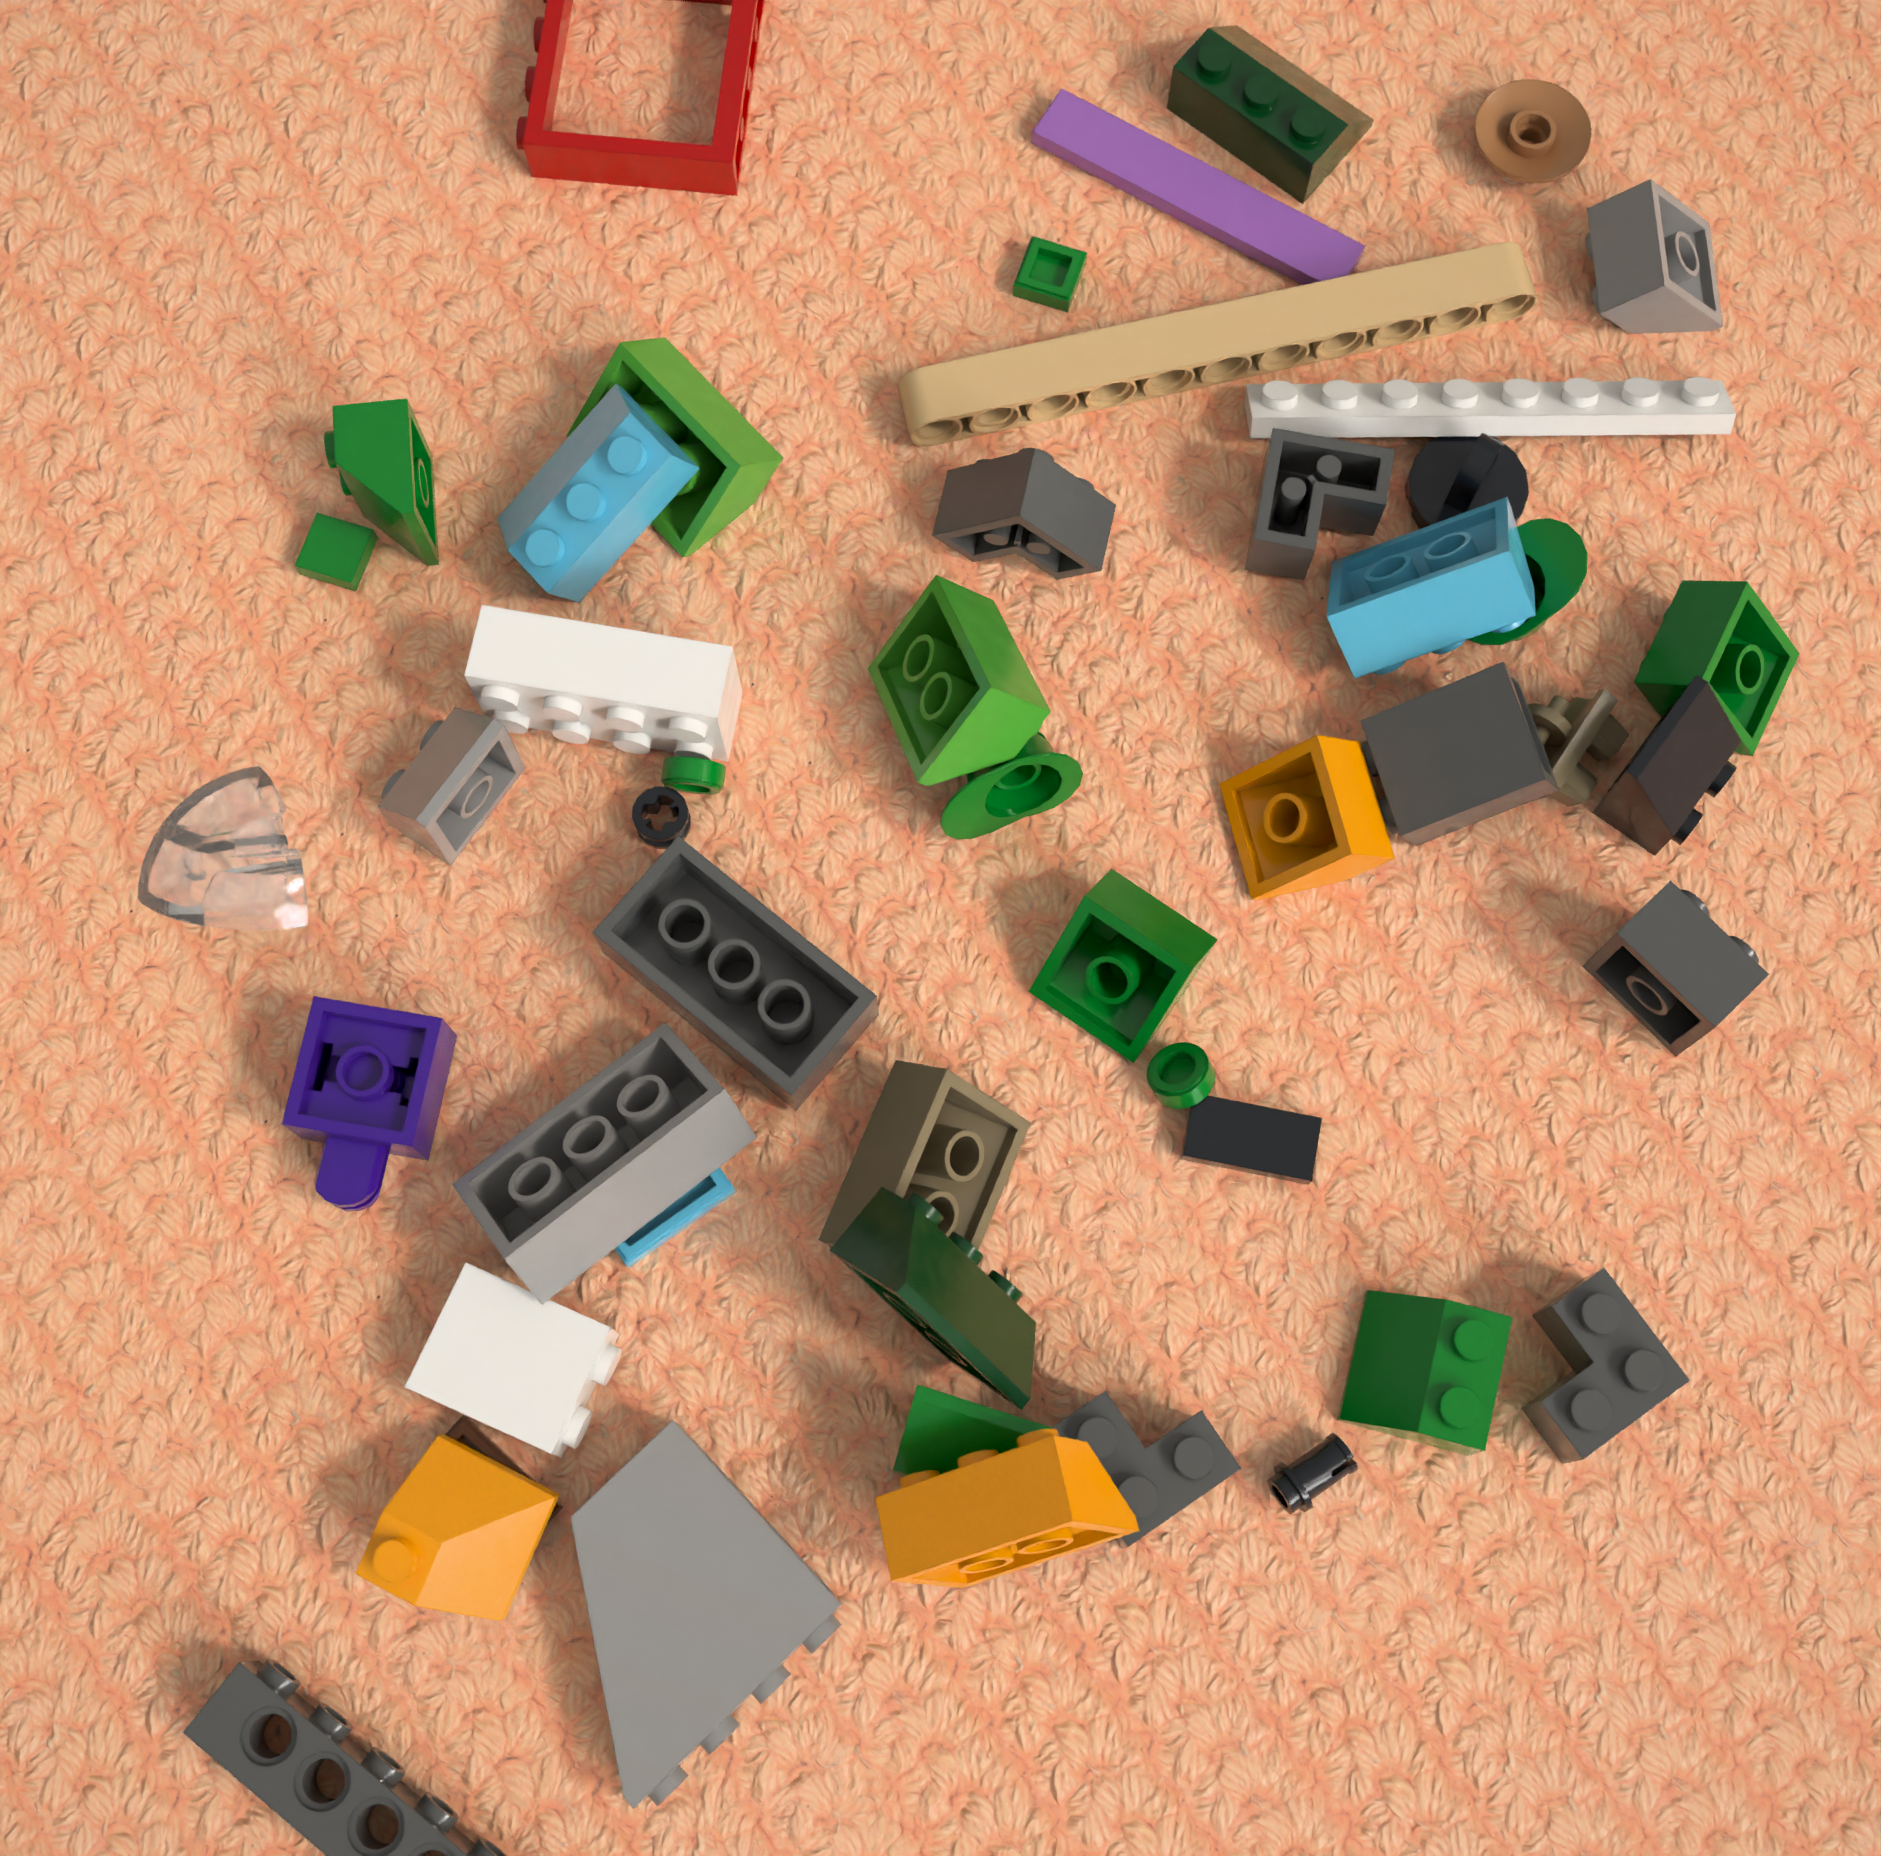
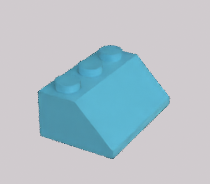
M615 383L498 516L497 520L507 550L548 594L580 603L700 468L620 385Z
M1507 497L1353 553L1331 563L1326 617L1354 679L1372 672L1376 675L1390 673L1401 667L1407 660L1430 652L1444 654L1453 651L1467 639L1490 631L1494 633L1508 632L1519 627L1527 618L1536 616L1534 585L1512 508Z

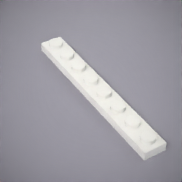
M1634 377L1626 381H1591L1585 378H1572L1565 382H1532L1522 378L1510 379L1506 382H1471L1465 379H1452L1445 383H1412L1402 379L1390 380L1386 383H1352L1345 380H1332L1325 384H1292L1288 381L1275 380L1266 384H1246L1244 401L1250 438H1270L1273 428L1328 438L1480 436L1482 432L1489 436L1731 434L1736 416L1722 380H1711L1705 377H1691L1684 381H1652L1642 377Z

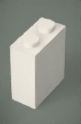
M465 1262L410 1374L405 1388L562 1458L567 1446L574 1449L578 1447L588 1429L593 1411L585 1407L596 1384L605 1386L617 1367L622 1349L614 1345L619 1334L611 1327L551 1300L546 1301L542 1305L531 1291Z

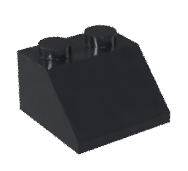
M1698 675L1693 678L1661 717L1592 812L1654 856L1671 839L1679 845L1685 841L1703 816L1702 813L1694 808L1703 794L1706 792L1714 798L1737 769L1728 759L1741 743V739L1707 681Z

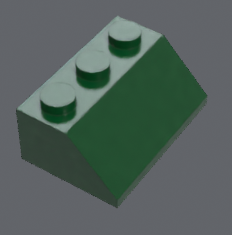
M1238 25L1209 27L1172 69L1167 109L1302 204L1366 134L1374 119Z
M881 1187L832 1246L830 1251L953 1365L1022 1410L1031 1396L1036 1322L1017 1304L1023 1294L998 1272L991 1270L988 1275L977 1266L984 1256L959 1234L952 1232L947 1237L937 1227L944 1217L925 1199L912 1192L905 1200Z

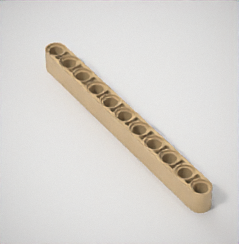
M1502 242L928 365L904 374L898 380L897 388L912 442L919 446H933L1516 319L1529 312L1537 304L1538 296L1521 247L1515 242Z

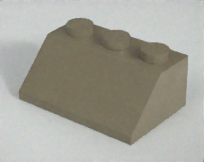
M895 1060L818 1240L832 1247L878 1190L884 1187L905 1200L912 1192L916 1193L930 1203L944 1217L937 1227L947 1237L952 1232H955L979 1250L1031 1122L948 1069Z

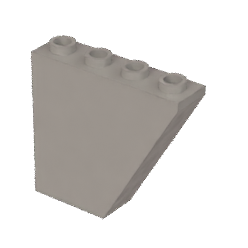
M674 1420L662 1429L570 1517L623 1797L633 1809L640 1805L647 1797L656 1806L660 1805L689 1776L680 1765L700 1745L710 1755L740 1726L732 1714L751 1695L762 1704L791 1675L782 1665L802 1645L811 1654L814 1653L842 1625L833 1615L843 1605L840 1599L682 1426Z

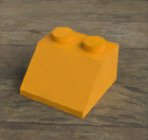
M1315 735L1219 783L1251 900H1263L1343 882L1395 859L1361 742Z

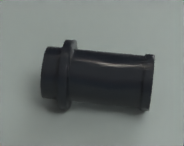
M1331 1433L1325 1437L1323 1442L1287 1466L1282 1462L1274 1467L1275 1475L1270 1477L1267 1483L1278 1503L1289 1514H1293L1298 1509L1307 1512L1313 1508L1311 1501L1313 1498L1349 1473L1352 1474L1358 1470V1465L1352 1459L1354 1456L1342 1439L1336 1434Z

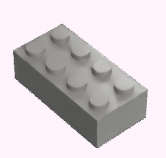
M665 1022L452 1185L503 1259L543 1305L758 1137L722 1085Z

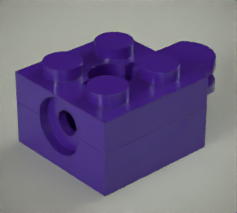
M313 996L282 1125L301 1139L323 1142L314 1183L317 1193L333 1206L344 1211H361L371 1207L380 1195L389 1154L429 1161L457 1040V1035L443 1018Z

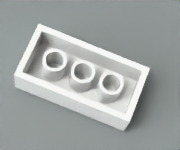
M481 605L464 674L484 715L504 724L510 733L523 734L528 732V728L550 731L554 737L574 744H585L589 742V738L613 742L616 748L633 754H647L651 748L674 752L675 756L707 760H729L743 695L732 646Z

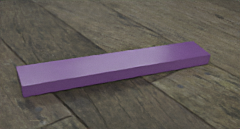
M1062 88L1032 131V144L1302 285L1351 275L1362 258L1365 245Z

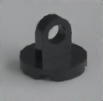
M1482 432L1480 436L1437 437L1429 441L1415 456L1405 484L1406 500L1408 498L1409 505L1413 510L1411 515L1421 529L1505 497L1508 498L1517 524L1523 513L1529 495L1526 470L1516 453L1498 438Z

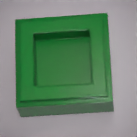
M1031 236L1013 284V296L1069 312L1086 265L1087 252Z
M316 513L295 563V568L300 575L357 591L378 537L374 529Z

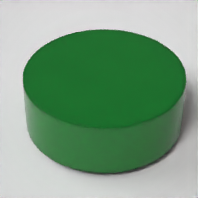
M667 757L663 762L661 782L665 787L680 792L704 795L718 794L724 789L726 766L701 758Z
M1180 1042L1163 1048L1152 1058L1147 1068V1081L1161 1104L1173 1109H1184L1198 1104L1207 1097L1215 1083V1071L1208 1056L1201 1047L1193 1043Z

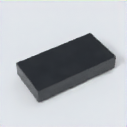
M1207 1095L1205 1099L1189 1109L1181 1160L1309 1185L1313 1177L1322 1118Z

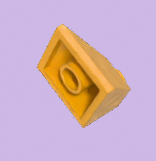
M441 1434L437 1436L382 1511L355 1574L417 1607L501 1621L507 1616L560 1494L453 1438Z

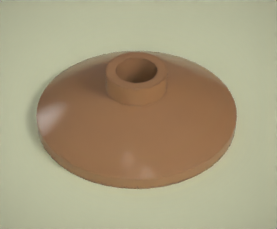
M1523 79L1512 81L1496 88L1484 99L1475 118L1474 139L1483 159L1498 173L1519 182L1547 183L1565 177L1580 165L1591 142V123L1583 105L1566 89L1543 80ZM1523 140H1529V141L1533 142L1534 144L1527 143V142H1525V141H1523Z

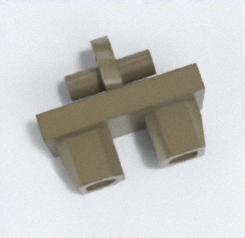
M1606 689L1599 690L1593 699L1575 697L1571 698L1568 702L1561 696H1554L1548 706L1537 703L1528 704L1559 791L1549 795L1567 807L1587 801L1598 784L1597 777L1579 763L1585 751L1597 761L1610 759L1620 750L1629 736V733L1610 714L1618 700Z

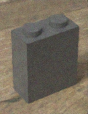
M1504 662L1361 720L1367 740L1361 742L1369 772L1373 777L1380 776L1386 794L1385 798L1379 800L1383 819L1392 834L1399 833L1402 838L1416 846L1559 791L1518 675Z

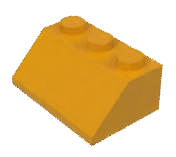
M1042 1429L1021 1435L1016 1439L1018 1448L1001 1454L997 1450H982L966 1454L957 1459L958 1469L941 1475L936 1470L909 1474L899 1480L901 1489L875 1497L890 1578L893 1582L965 1588L1139 1531L1136 1516L1088 1442L1060 1437L1057 1429Z

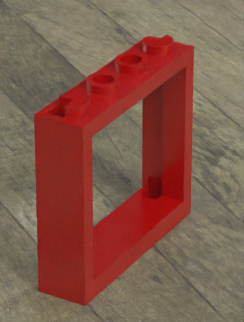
M543 0L544 4H546L544 17H536L533 31L534 49L538 53L536 67L528 66L525 76L526 101L529 102L527 117H519L516 129L517 150L525 151L531 176L535 178L737 196L765 0H675L732 6L712 145L551 131L573 0Z

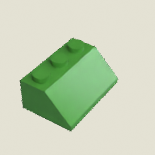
M665 337L620 342L566 436L569 437L615 383L620 385L700 468L651 522L652 526L682 557L691 556L756 502L783 460V457Z
M935 575L868 667V671L916 781L925 786H931L1014 759L1027 741L1040 730L1043 721L1051 712L994 600L938 575Z

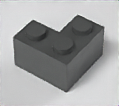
M1273 428L1263 461L1244 570L1305 580L1316 549L1319 527L1374 536L1387 503L1395 449Z
M1023 448L1014 454L994 459H981L974 464L948 470L932 536L972 562L1017 553L1058 580L1102 571L1116 504L1094 490L1092 483L1074 476L1054 462L1053 456L1048 452L1036 448Z
M1603 1268L1581 1279L1532 1315L1573 1371L1521 1409L1560 1462L1566 1464L1585 1459L1690 1380L1607 1270Z
M1107 1391L1051 1428L1057 1429L1060 1437L1088 1442L1136 1516L1139 1531L1115 1539L1121 1549L1131 1546L1241 1469L1202 1410L1146 1449Z

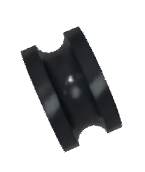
M656 786L645 790L637 797L632 809V819L639 837L647 845L656 849H667L678 836L683 840L687 837L691 829V816L684 797L678 791L669 787ZM662 805L670 806L672 816L674 818L678 817L677 821L665 822L662 831L654 830L651 819H646L648 813L658 814Z

